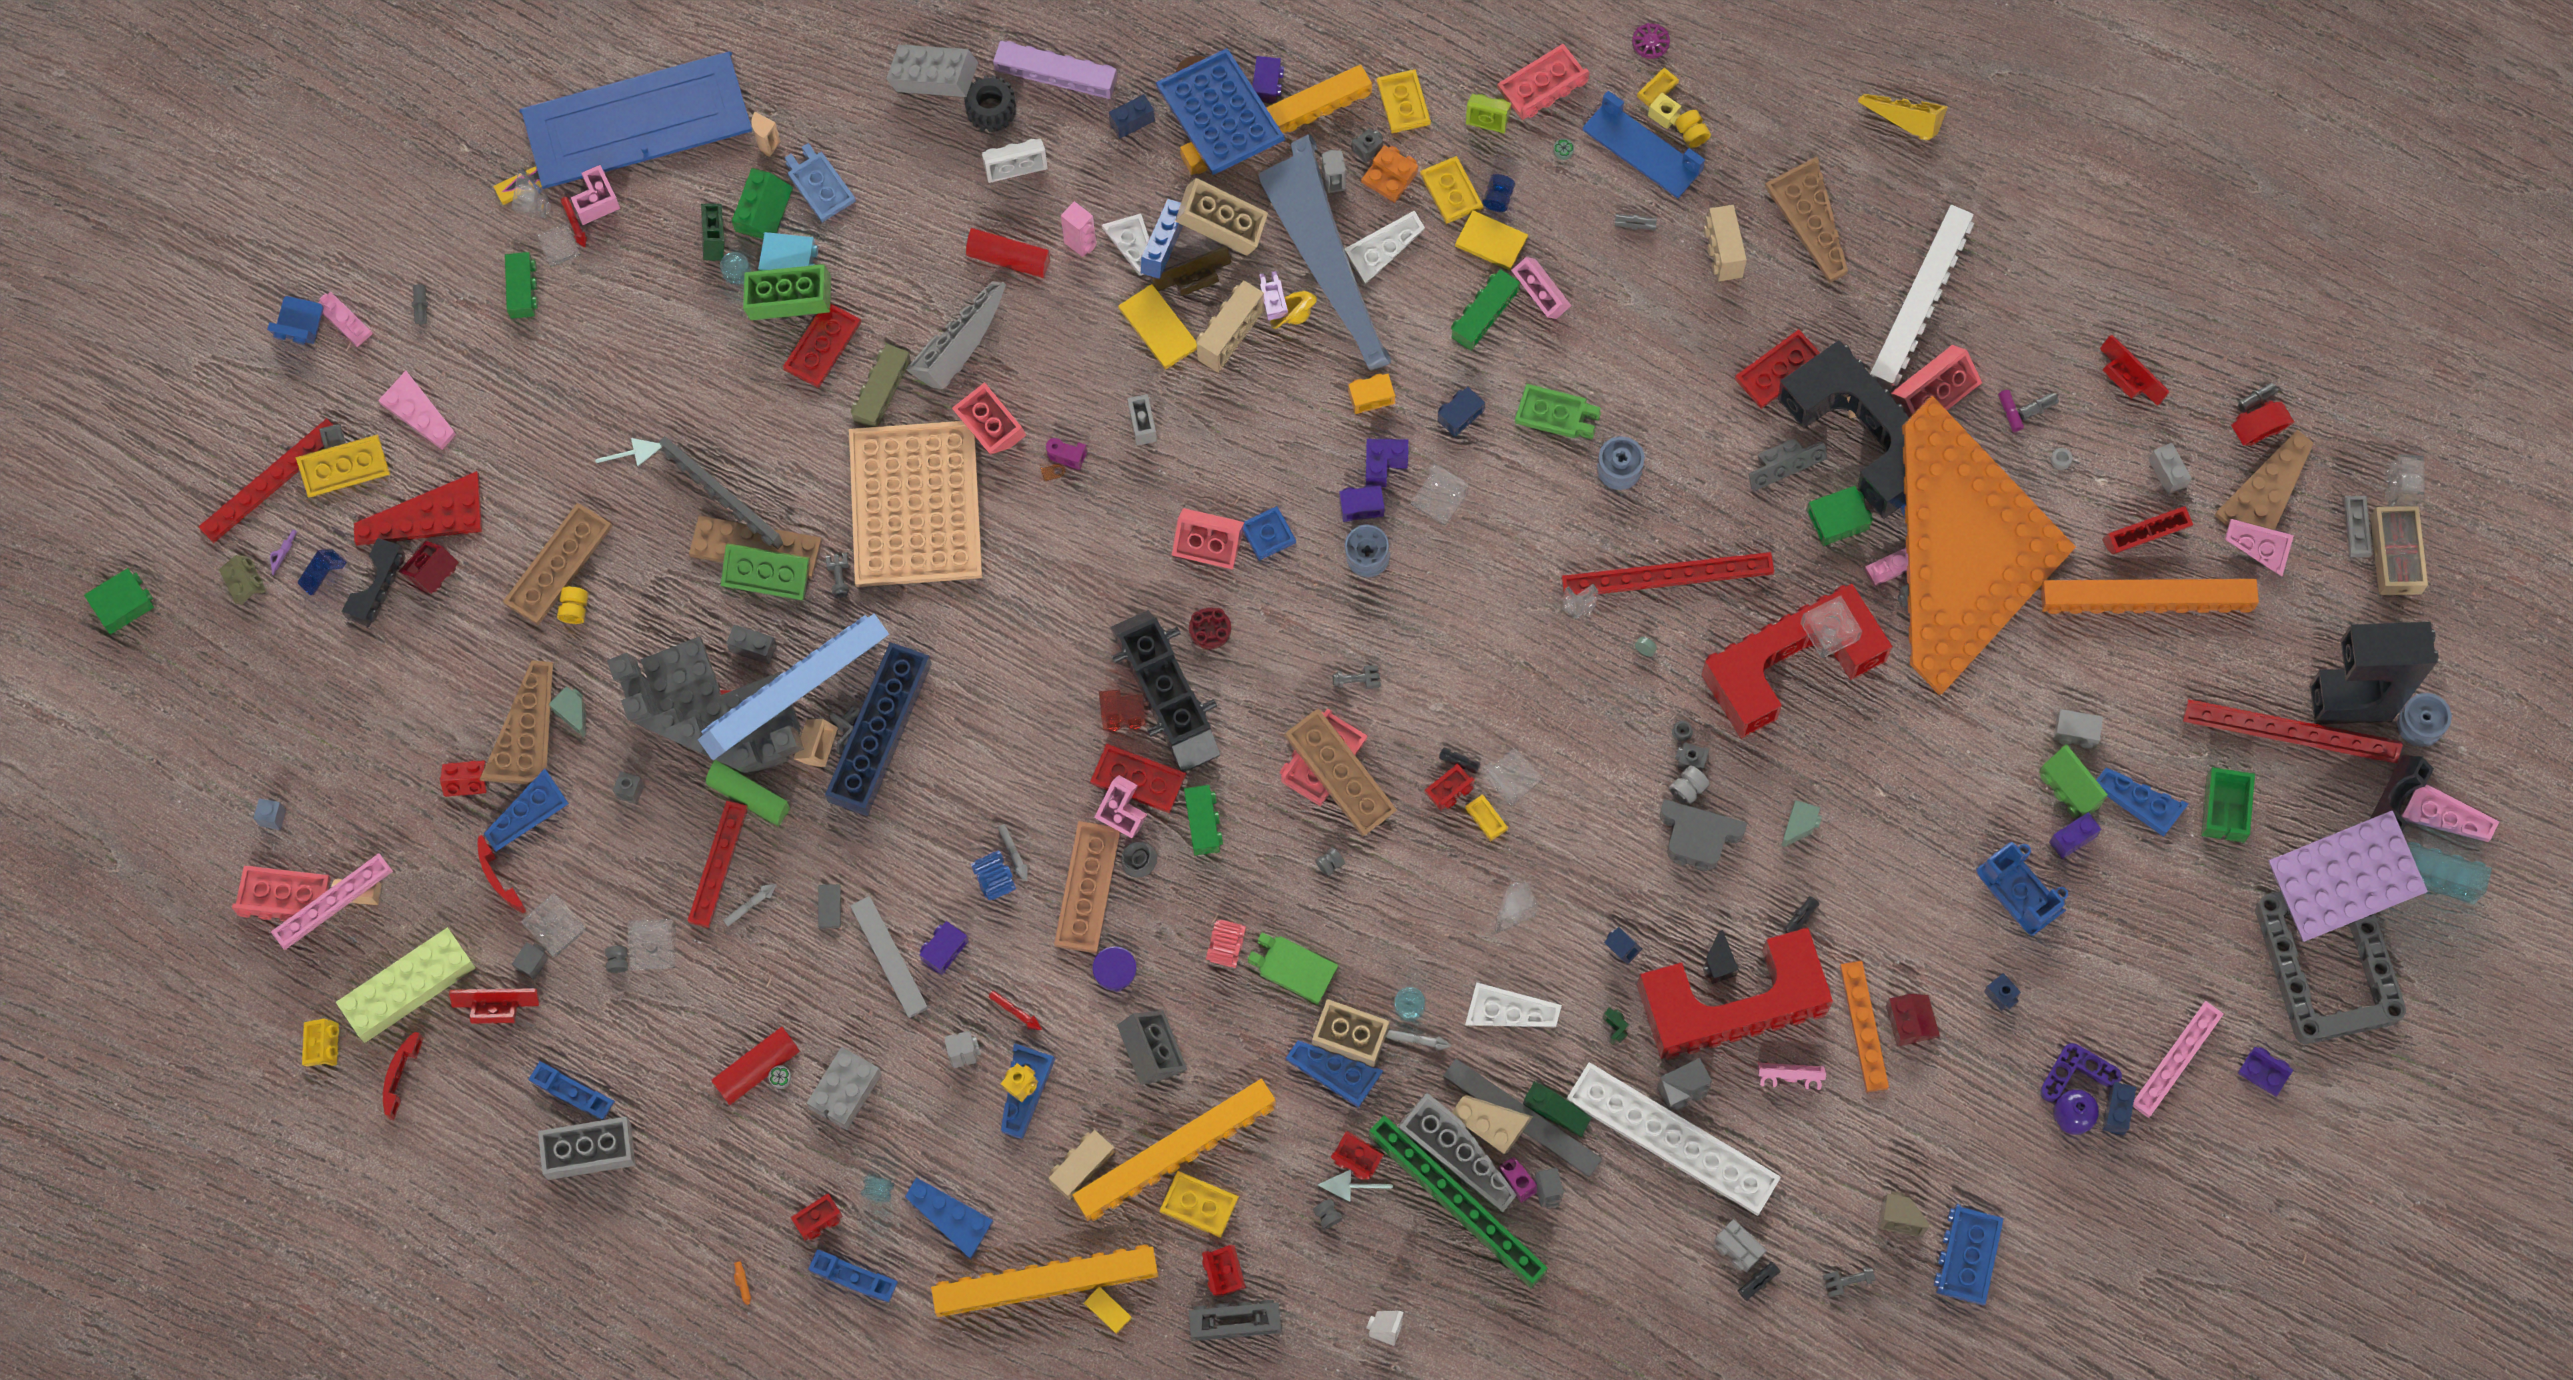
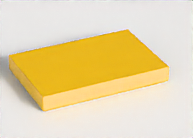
M1416 69L1376 78L1391 134L1431 125Z
M1457 156L1420 171V175L1446 224L1471 214L1473 210L1479 211L1483 209V204Z
M1473 210L1455 243V247L1511 271L1528 239V234Z
M1177 1171L1160 1208V1213L1221 1238L1239 1196Z

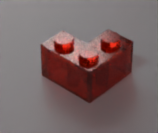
M1120 689L1099 691L1103 730L1118 731L1120 728L1125 727L1139 729L1141 726L1146 725L1142 694L1121 696Z

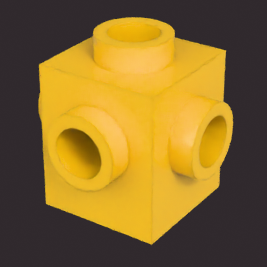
M1017 1063L1006 1072L1005 1079L1001 1082V1085L1008 1093L1020 1102H1023L1028 1095L1035 1091L1038 1080L1034 1076L1035 1071L1027 1065L1022 1067Z

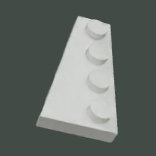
M1415 211L1344 249L1347 258L1364 286L1424 231L1425 227Z
M1476 983L1465 1026L1556 1027L1562 1005Z

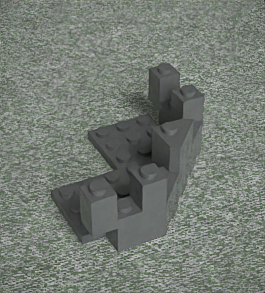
M700 636L640 659L647 679L642 676L636 657L628 653L607 660L613 680L621 684L626 698L621 700L628 721L708 757L710 756L698 741L703 736L701 731L782 674L781 672L722 695L702 637ZM793 704L715 760L748 775H754L789 761V755L804 750L799 736L803 731Z

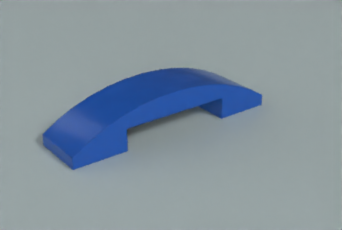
M539 1061L528 1079L558 1099L600 1120L605 1119L615 1103L614 1100L581 1085Z
M818 1249L808 1268L809 1271L836 1284L888 1303L898 1284V1281L862 1269Z

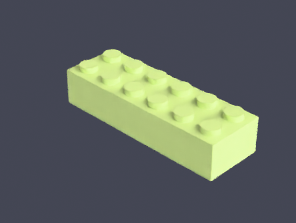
M447 927L336 1003L359 1038L366 1043L476 968Z

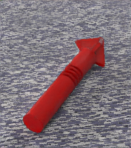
M563 197L561 203L574 231V238L579 245L585 248L587 241L585 232H582L568 197Z
M994 990L989 994L991 1000L1024 1022L1027 1029L1042 1030L1035 1015L1029 1016Z

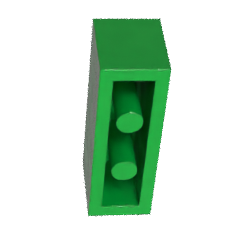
M530 252L505 254L506 308L510 319L534 317L535 309H538L537 296H534V290L538 288L537 279L534 278L537 265L536 260L532 259Z
M1210 785L1184 788L1194 856L1220 852L1219 845H1223L1222 833L1217 832L1216 825L1220 824L1218 811L1214 812L1213 804H1217L1215 791H1210Z

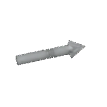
M1000 825L998 830L1016 867V874L1027 881V864H1023L1006 825Z
M776 884L760 886L761 891L750 898V901L748 900V902L723 919L724 923L729 927L764 898L770 899Z
M1388 1030L1387 1034L1389 1039L1414 1042L1416 1044L1421 1043V1045L1435 1047L1436 1051L1452 1046L1440 1036L1437 1038L1421 1037V1035L1417 1036L1394 1030Z

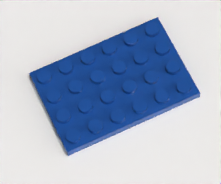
M1228 48L1156 82L1159 92L1212 175L1285 141L1283 133Z

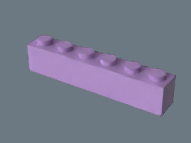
M1000 41L993 60L994 69L997 72L1111 99L1117 81V71L1110 65L1094 64L1090 60L1082 61L1069 55L1062 56L1048 50H1037L1032 46L1017 45L1012 41Z

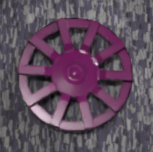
M1646 23L1638 27L1632 37V46L1636 53L1647 59L1663 56L1670 45L1668 31L1659 24ZM1640 32L1644 37L1637 36V34ZM1664 35H1665V37H1666V40H1664V39H1659L1660 37H1662V36H1664ZM1642 40L1643 42L1636 44L1635 41ZM1659 43H1667V44H1666L1665 48H1663ZM1644 46V51L1642 52L1639 47ZM1657 47L1661 50L1659 53L1655 51ZM1647 50H1652L1653 54H1647L1646 52Z

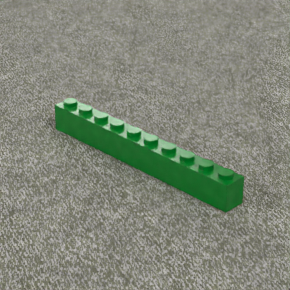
M1384 1115L1369 1130V1137L1530 1289L1543 1278L1548 1268L1391 1120Z

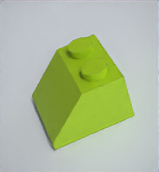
M1472 94L1467 103L1466 124L1505 133L1512 103L1504 99L1489 98L1483 94Z

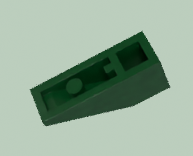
M701 204L703 260L724 261L722 204Z
M1535 1081L1523 1102V1105L1536 1114L1579 1137H1582L1592 1117L1556 1092Z

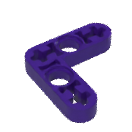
M2070 1043L2060 1053L2041 1087L2040 1094L2046 1101L2053 1102L2057 1100L2075 1069L2109 1088L2114 1082L2119 1083L2121 1081L2122 1073L2120 1069L2075 1043ZM2073 1049L2076 1051L2075 1056L2077 1057H2073L2068 1064L2065 1061L2069 1056L2068 1052ZM2086 1061H2095L2097 1063V1070H2088L2085 1064ZM2102 1066L2105 1067L2102 1074L2100 1076L2097 1075L2100 1072ZM2056 1068H2065L2067 1070V1077H2058L2055 1071ZM2113 1072L2115 1079L2112 1081L2107 1080L2108 1075L2106 1074ZM2055 1081L2058 1084L2054 1089L2055 1093L2050 1096L2047 1094L2048 1089L2046 1088H2050Z

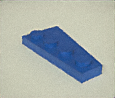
M544 768L488 828L484 835L495 852H497L569 803Z
M2105 768L2096 779L2108 794L2107 797L2163 837L2189 804L2184 801H2176L2166 793L2160 794L2153 791L2150 786L2145 784H2137L2131 778L2109 768Z
M1299 1040L1286 1057V1061L1358 1108L1383 1074L1381 1069H1375L1364 1063L1352 1061L1339 1054L1335 1055Z
M1014 1043L1013 1061H1011L1010 1068L1014 1067L1017 1063L1022 1067L1027 1065L1035 1071L1034 1076L1038 1083L1035 1091L1028 1095L1023 1102H1020L1010 1093L1007 1094L1001 1131L1004 1134L1023 1140L1055 1062V1057Z
M917 1177L905 1195V1198L970 1260L994 1222L989 1217Z

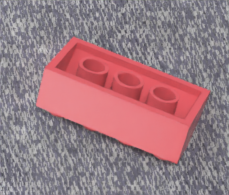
M1951 345L1891 392L1895 403L1900 404L1904 408L1906 415L1910 418L1931 396L1946 410L1950 409L1978 387L1982 381L1968 351Z

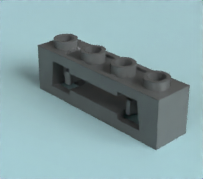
M1274 1300L1260 1301L1261 1304L1254 1305L1251 1302H1240L1238 1306L1229 1307V1304H1218L1216 1308L1207 1309V1306H1195L1193 1310H1189L1191 1341L1281 1333L1279 1302L1274 1303ZM1256 1314V1326H1254V1323L1221 1325L1214 1329L1213 1318H1216V1320L1248 1318Z

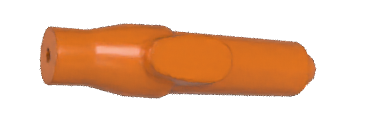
M741 1261L735 1262V1284L739 1286L742 1301L749 1305L751 1296L746 1274Z

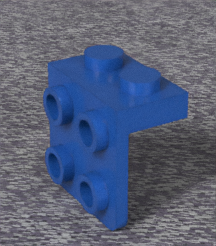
M286 296L282 302L277 324L269 322L267 330L273 334L274 338L279 340L288 338L302 345H305V342L314 344L324 307L320 303Z

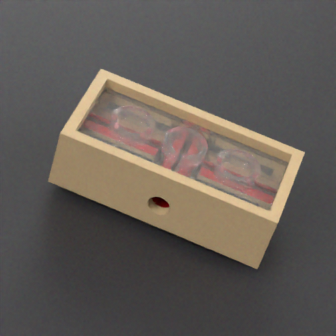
M2419 506L2376 507L2370 516L2379 595L2422 594L2428 586Z

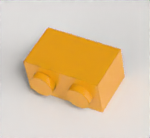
M1376 374L1369 379H1357L1348 384V393L1355 414L1395 404V393L1389 374Z

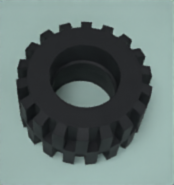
M987 75L984 76V79H975L976 83L971 82L967 97H964L968 120L973 122L974 127L980 126L982 131H985V129H988V132H993V129L999 131L1002 126L1006 128L1009 125L1008 121L1012 122L1014 119L1013 115H1016V101L1013 88H1011L1008 82L1005 83L1003 78L998 80L997 76L993 75L992 78H988ZM987 99H997L1001 102L997 107L991 109L980 106Z

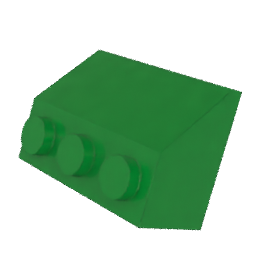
M751 168L732 218L735 232L764 239L765 232L777 233L793 187L770 172Z

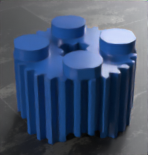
M999 850L979 858L971 864L974 875L976 874L980 884V889L988 900L997 899L1016 889L1012 880V873L1008 865L1004 866V859Z

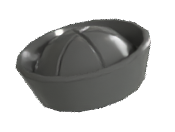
M1133 842L1122 853V868L1127 875L1134 878L1148 875L1157 864L1156 850L1145 842Z

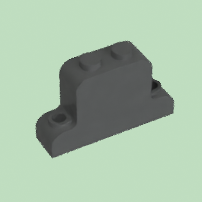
M1665 799L1660 811L1661 821L1673 827L1667 850L1669 858L1676 864H1689L1700 871L1715 869L1718 865L1724 842L1733 844L1740 842L1744 837L1747 827L1746 822Z

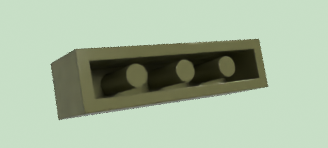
M887 343L884 349L879 351L877 363L869 371V380L866 385L863 384L861 387L858 402H854L852 405L851 414L855 423L868 428L879 427L906 372V368L911 362L909 352Z

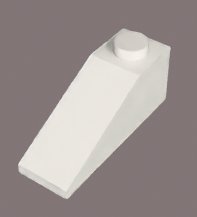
M1377 1311L1375 1317H1370L1366 1328L1370 1330L1369 1337L1394 1346L1402 1327L1403 1312Z

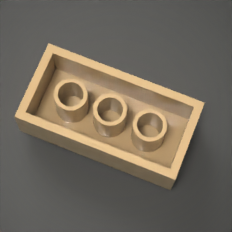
M1195 178L1186 187L1175 222L1248 256L1258 246L1268 212Z
M1244 280L1240 286L1236 285L1234 287L1231 298L1228 302H1223L1217 317L1211 318L1208 323V329L1205 333L1201 332L1196 340L1198 361L1218 373L1265 311L1264 292Z

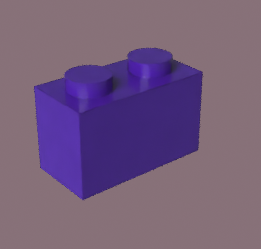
M1257 56L1252 87L1262 102L1275 104L1277 96L1281 97L1282 84H1279V79L1284 77V66H1281V58Z
M1371 484L1358 489L1349 487L1339 491L1343 522L1384 517L1385 508L1381 485Z
M2088 812L2053 834L2049 843L2060 858L2064 859L2095 839L2102 829Z
M947 921L943 926L940 924L935 929L934 937L930 942H925L920 949L921 961L941 975L945 973L969 942L967 935Z

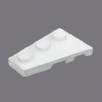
M1138 214L1103 224L1102 229L1138 275H1144L1140 273L1141 257L1148 244L1149 236L1142 215Z

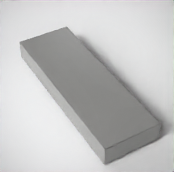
M2345 496L2343 500L2349 558L2371 557L2372 546L2366 496Z

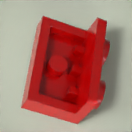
M485 760L442 764L440 783L443 795L450 797L486 793L485 781H480L486 766Z
M1457 764L1427 787L1424 792L1440 811L1444 808L1450 809L1457 803L1456 799L1462 794L1466 796L1474 789L1475 779L1469 777Z
M1346 1131L1330 1158L1335 1160L1334 1163L1344 1169L1347 1167L1354 1171L1353 1174L1359 1179L1365 1180L1366 1178L1369 1180L1373 1177L1385 1153Z
M828 1193L790 1218L806 1241L808 1239L814 1240L820 1236L821 1231L825 1228L836 1226L840 1223L843 1215Z
M1230 1244L1212 1252H1202V1265L1205 1271H1207L1208 1287L1213 1295L1223 1297L1246 1288L1235 1245Z

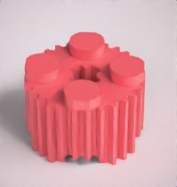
M1217 920L1212 931L1206 960L1236 968L1239 959L1238 955L1244 941L1246 926L1225 920Z

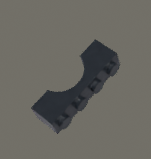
M377 538L369 554V558L377 568L375 581L368 589L362 592L350 593L341 611L346 619L370 627L371 623L376 620L378 608L386 600L387 590L396 579V571L405 560V553L401 546Z
M2401 756L2370 819L2393 810L2400 829L2403 831L2407 823L2400 815L2403 801L2413 791L2425 787L2434 770L2423 756Z

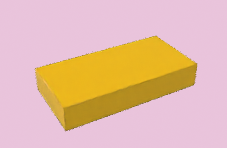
M1663 68L1637 93V98L1650 107L1661 93L1667 95L1679 83V79L1666 68Z
M1483 794L1465 806V809L1490 842L1508 830L1507 825Z
M1100 1286L1084 1302L1116 1335L1132 1319Z

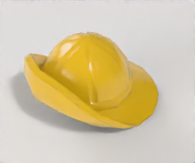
M1306 291L1294 292L1284 297L1288 316L1270 320L1271 328L1277 329L1284 323L1298 325L1305 322L1310 316L1311 307L1316 304L1317 297Z

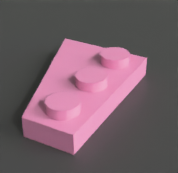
M2230 519L2225 540L2278 575L2283 576L2294 535Z

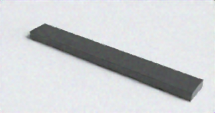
M1458 1059L1453 1061L1443 1075L1444 1079L1473 1098L1533 1116L1523 1133L1588 1178H1590L1601 1162V1157Z

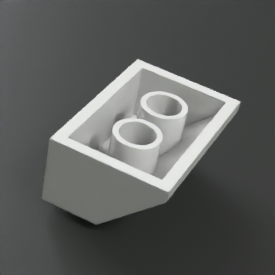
M1029 139L1024 143L1008 144L1003 148H991L986 150V152H981L988 183L1048 169L1046 152L1041 139Z

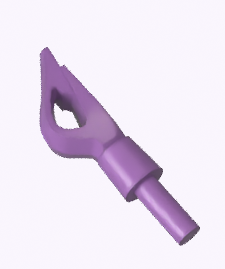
M293 529L289 537L283 541L278 551L270 554L272 575H275L286 553H288L293 545L291 542L297 533L296 530ZM277 556L276 562L273 563L274 557Z

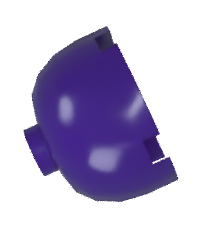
M2073 1089L2063 1093L2057 1099L2053 1108V1116L2064 1132L2071 1135H2081L2095 1126L2099 1117V1106L2096 1099L2090 1093Z

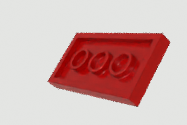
M830 303V312L818 313L783 365V370L820 388L862 323L861 319Z
M1798 329L1735 376V380L1762 409L1778 397L1780 381L1817 356L1820 352Z
M1106 743L1090 784L1108 790L1112 781L1120 775L1138 785L1131 798L1132 800L1170 814L1186 778V773Z

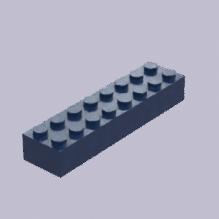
M889 642L825 793L828 803L865 816L869 815L932 665L929 655Z

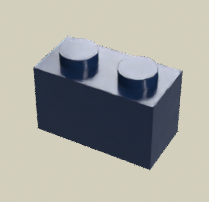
M1143 94L1110 111V125L1118 138L1121 139L1154 122V109Z
M1467 386L1463 391L1459 390L1453 396V400L1450 403H1445L1439 408L1438 422L1456 437L1485 411V402Z
M2118 1082L2113 1083L2109 1090L2102 1127L2103 1131L2125 1135L2129 1130L2137 1087Z

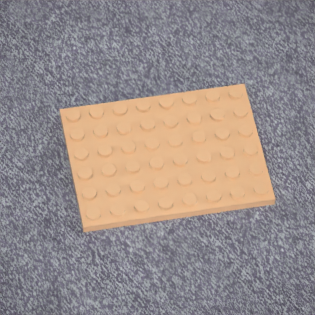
M963 421L849 429L855 586L866 587L982 578L975 436Z

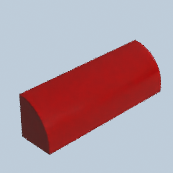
M970 229L966 244V256L1044 278L1050 263L1049 250L978 229Z
M2186 506L2108 533L2102 541L2111 554H2117L2192 527L2193 522Z
M781 1026L714 1077L711 1082L730 1106L768 1077L769 1072L774 1067L782 1066L797 1055L800 1050Z

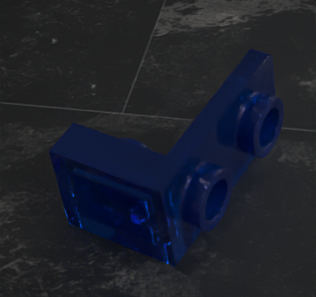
M333 549L318 550L297 583L309 595H314L329 571L343 569L347 562Z

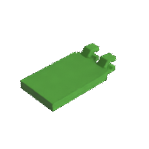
M1526 384L1515 417V424L1574 439L1579 437V435L1584 438L1593 439L1595 426L1583 422L1585 417L1599 421L1601 408L1588 404L1586 398Z
M1261 933L1258 938V944L1269 951L1265 958L1251 951L1248 963L1259 968L1260 976L1319 1005L1338 969V965L1281 936H1276L1274 940L1271 936Z

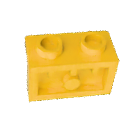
M325 1018L304 1022L302 1065L307 1067L320 1064L337 1065L339 1023Z

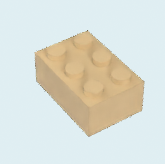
M1734 205L1709 208L1708 216L1705 217L1706 226H1703L1705 238H1708L1710 243L1708 244L1709 256H1713V274H1717L1718 282L1743 278L1747 259Z
M1327 999L1312 1038V1045L1374 1068L1389 1029V1021Z

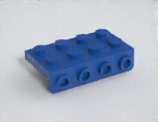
M1956 1204L1954 1209L1950 1208L1947 1221L1951 1222L1950 1229L1945 1230L1943 1243H1946L1945 1252L1941 1251L1938 1264L1942 1266L1940 1273H1936L1933 1286H1937V1294L1983 1306L1986 1304L2004 1218L1963 1208L1961 1204Z

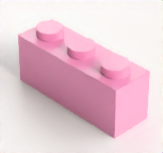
M1074 201L1061 215L1064 243L1084 257L1087 252H1092L1096 246L1093 215Z
M1525 257L1511 270L1547 318L1557 319L1572 306L1536 259Z

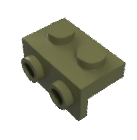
M235 555L219 569L235 604L242 605L254 593H264L266 591L263 580L258 575L255 564L250 557Z

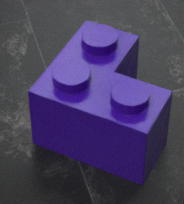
M1367 439L1366 485L1373 484L1386 487L1387 468L1408 469V439Z

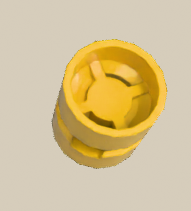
M1697 110L1687 111L1675 121V126L1680 133L1684 134L1683 139L1689 148L1701 146L1711 137L1709 129L1703 124V119Z
M577 587L562 588L560 594L562 605L558 606L557 619L569 624L583 623L586 614L584 607L587 605L589 593Z

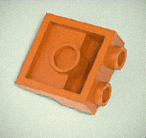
M1384 145L1373 159L1372 166L1362 177L1361 183L1396 203L1417 175V162L1411 156L1405 158L1400 155V151L1396 147Z

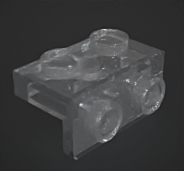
M1592 584L1576 596L1570 587H1567L1564 592L1563 609L1568 615H1572L1575 620L1583 614L1588 615L1595 609L1598 589Z

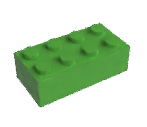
M825 264L745 272L743 309L750 320L830 312L831 275Z

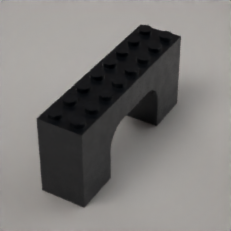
M1838 340L1780 381L1778 401L1803 429L1832 410L1842 409L1854 412L1855 416L1886 451L1883 456L1860 471L1857 490L1862 492L1863 497L1885 519L1906 504V494H1904L1905 464H1903L1904 435H1902V426L1909 417L1906 415L1904 408L1900 404L1895 403L1890 392L1879 385L1878 379L1873 374H1869L1864 363L1852 355L1849 346L1843 345Z
M2431 622L2350 625L2340 640L2344 669L2319 670L2310 683L2315 724L2392 722L2436 663H2438V651L2434 648L2436 634L2435 630L2431 627Z

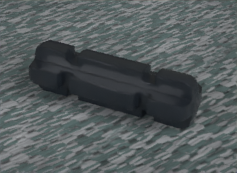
M1444 747L1439 754L1441 760L1450 761V764L1453 765L1458 764L1464 770L1466 768L1469 769L1468 771L1476 774L1479 771L1480 762L1476 760L1471 761L1469 757L1455 751L1452 753L1448 748Z

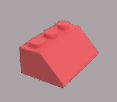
M985 382L952 408L990 455L1010 449L1026 436L1021 425Z
M1183 508L1178 517L1172 556L1233 570L1241 543L1244 522Z

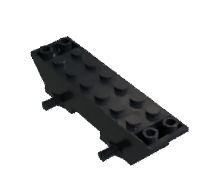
M1149 610L1111 626L1110 629L1121 649V652L1111 655L1114 664L1124 659L1126 660L1157 722V725L1147 728L1150 737L1162 732L1182 772L1189 771L1221 756L1212 734L1211 726L1206 718L1207 711L1217 708L1216 702L1212 699L1202 704L1196 698L1170 646L1169 639L1181 635L1178 627L1176 626L1165 631L1160 626L1157 618H1154Z

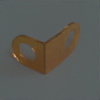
M1040 464L1044 481L1057 479L1065 474V467L1061 464L1043 468ZM1057 467L1062 469V473L1059 475L1054 473V469Z

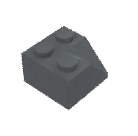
M1698 1058L1661 1076L1657 1089L1668 1110L1675 1108L1678 1111L1688 1105L1687 1102L1693 1099L1699 1101L1705 1098L1712 1080L1701 1059Z

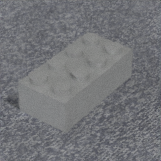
M898 44L886 79L896 92L967 97L978 61L969 49Z
M627 1117L538 1131L542 1174L547 1180L636 1166L631 1122Z

